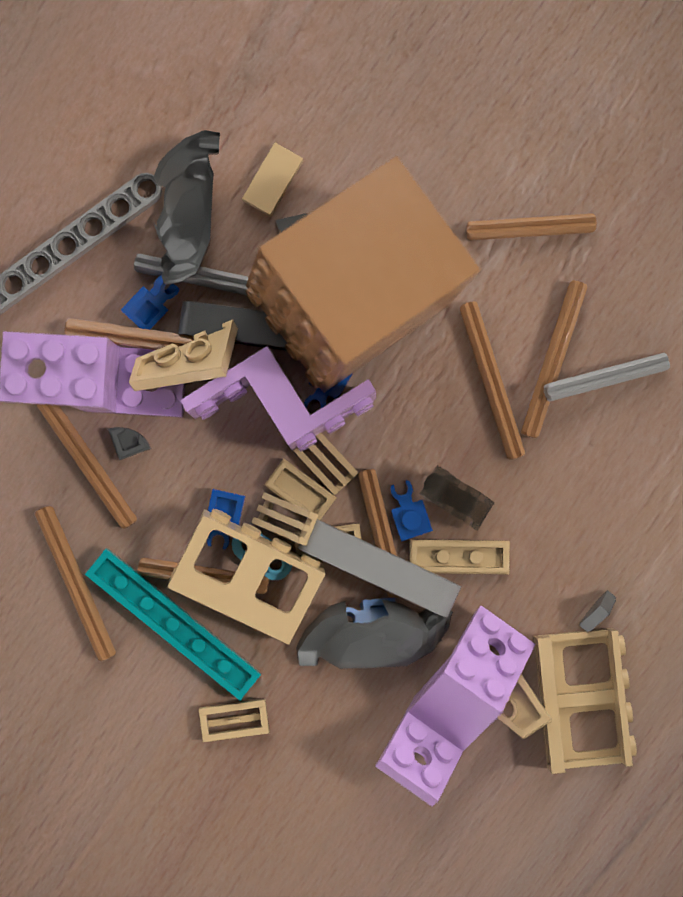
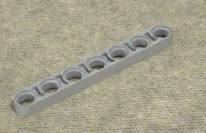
M150 173L137 175L0 274V315L157 203L162 195V186L157 185L154 175ZM152 181L156 185V191L151 197L144 198L138 194V187L142 182ZM117 200H125L129 204L128 213L122 217L114 216L111 212V207ZM91 219H98L102 222V231L96 236L87 235L85 232V225ZM62 239H74L76 248L72 254H60L58 245ZM38 257H45L49 261L48 270L44 274H35L32 270L33 261ZM12 276H18L22 280V288L15 294L8 293L5 288L6 281Z

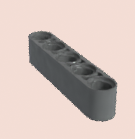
M192 301L182 302L178 334L194 336L197 333L206 331L207 335L222 330V323L233 319L238 328L234 344L287 351L285 348L287 342L280 333L275 334L270 329L265 320L267 315L264 311Z

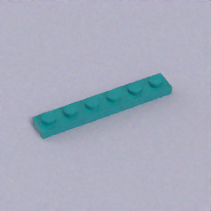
M106 548L85 575L238 700L244 697L262 673L147 579L140 576L137 571L110 549Z

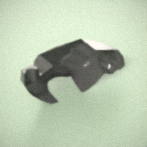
M203 130L186 137L172 148L157 166L154 179L157 185L165 187L163 210L157 221V226L155 223L154 226L158 238L166 250L160 264L163 269L161 277L165 285L182 282L195 275L209 249L214 172L210 166L208 156L219 154L220 132Z
M382 599L389 615L382 616L368 623L348 622L345 601L331 605L320 613L304 630L296 647L299 666L318 665L319 657L339 669L408 666L430 654L436 648V645L442 641L443 636L450 627L453 611H450L448 617L441 616L428 609L417 613L403 604Z

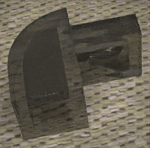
M438 465L433 473L426 478L424 487L420 492L424 499L477 531L494 505V502L483 493L463 483Z

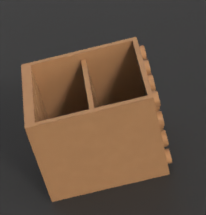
M395 156L260 246L246 283V294L255 307L261 306L267 317H265V320L270 329L275 334L280 333L287 342L285 348L292 359L295 361L300 360L306 368L305 375L310 384L316 389L319 387L325 393L448 307L479 273L480 268L400 159Z

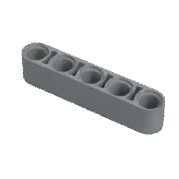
M318 519L307 545L299 544L298 549L444 617H448L461 589L460 585Z

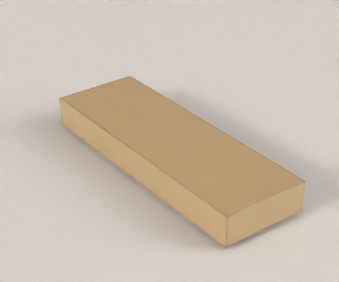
M410 540L409 562L432 573L509 574L510 541Z

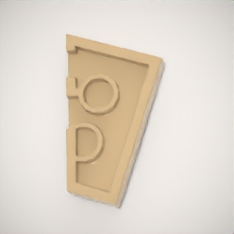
M234 320L222 323L223 329L207 335L206 331L194 335L192 342L177 347L175 344H170L136 358L129 380L133 390L154 389L226 377L238 331Z
M489 645L490 651L495 655H499L498 650L494 646ZM521 674L502 713L497 718L525 739L551 722L552 719Z

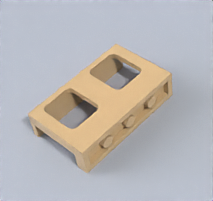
M204 509L201 519L177 567L174 568L168 580L167 588L289 645L326 574L324 566L320 565L322 561L306 552L300 555L291 551L292 546L281 539L273 538L270 541L260 536L261 531L249 524L243 523L241 527L231 522V517L220 510L213 509L210 512ZM213 530H219L247 545V550L231 581L228 583L220 582L197 571L194 567L210 532ZM275 559H280L308 574V578L292 609L287 612L275 608L257 599L255 596L271 562Z
M606 628L592 630L588 633L586 631L533 636L540 702L552 719L551 722L543 726L547 769L552 774L565 773V769L618 763H623L625 766H633L632 756H636L637 750L634 736H629L628 723L633 722L631 703L626 702L624 689H629V676L627 669H622L621 656L626 654L623 635H619L616 629ZM605 643L608 648L610 679L607 682L568 685L565 681L564 648L568 646ZM613 710L618 741L616 747L580 752L574 751L572 747L570 716L578 712Z

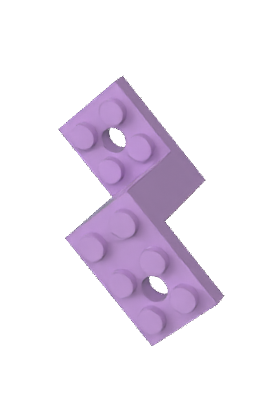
M3 332L0 402L72 406L84 412L183 418L184 407L180 400L184 398L185 384L159 387L153 392L133 390L129 380L136 358L155 350L119 347L109 338ZM36 359H41L46 365V371L42 377L34 379L28 373L29 364Z
M265 347L229 369L226 377L213 379L181 399L180 402L187 413L193 418L197 419L201 416L202 420L219 411L217 405L227 399L233 402L247 393L246 387L251 385L291 450L293 451L298 447L300 452L317 442L316 435L326 430L328 434H331L346 424L344 421L349 415L355 413L358 417L373 408L376 390L368 379L310 415L268 347Z
M480 606L473 614L451 656L414 696L375 767L427 804L433 806L439 800L463 751L502 713L535 643ZM489 645L494 646L498 650L499 655L492 653ZM414 752L424 757L426 765H422L415 760Z

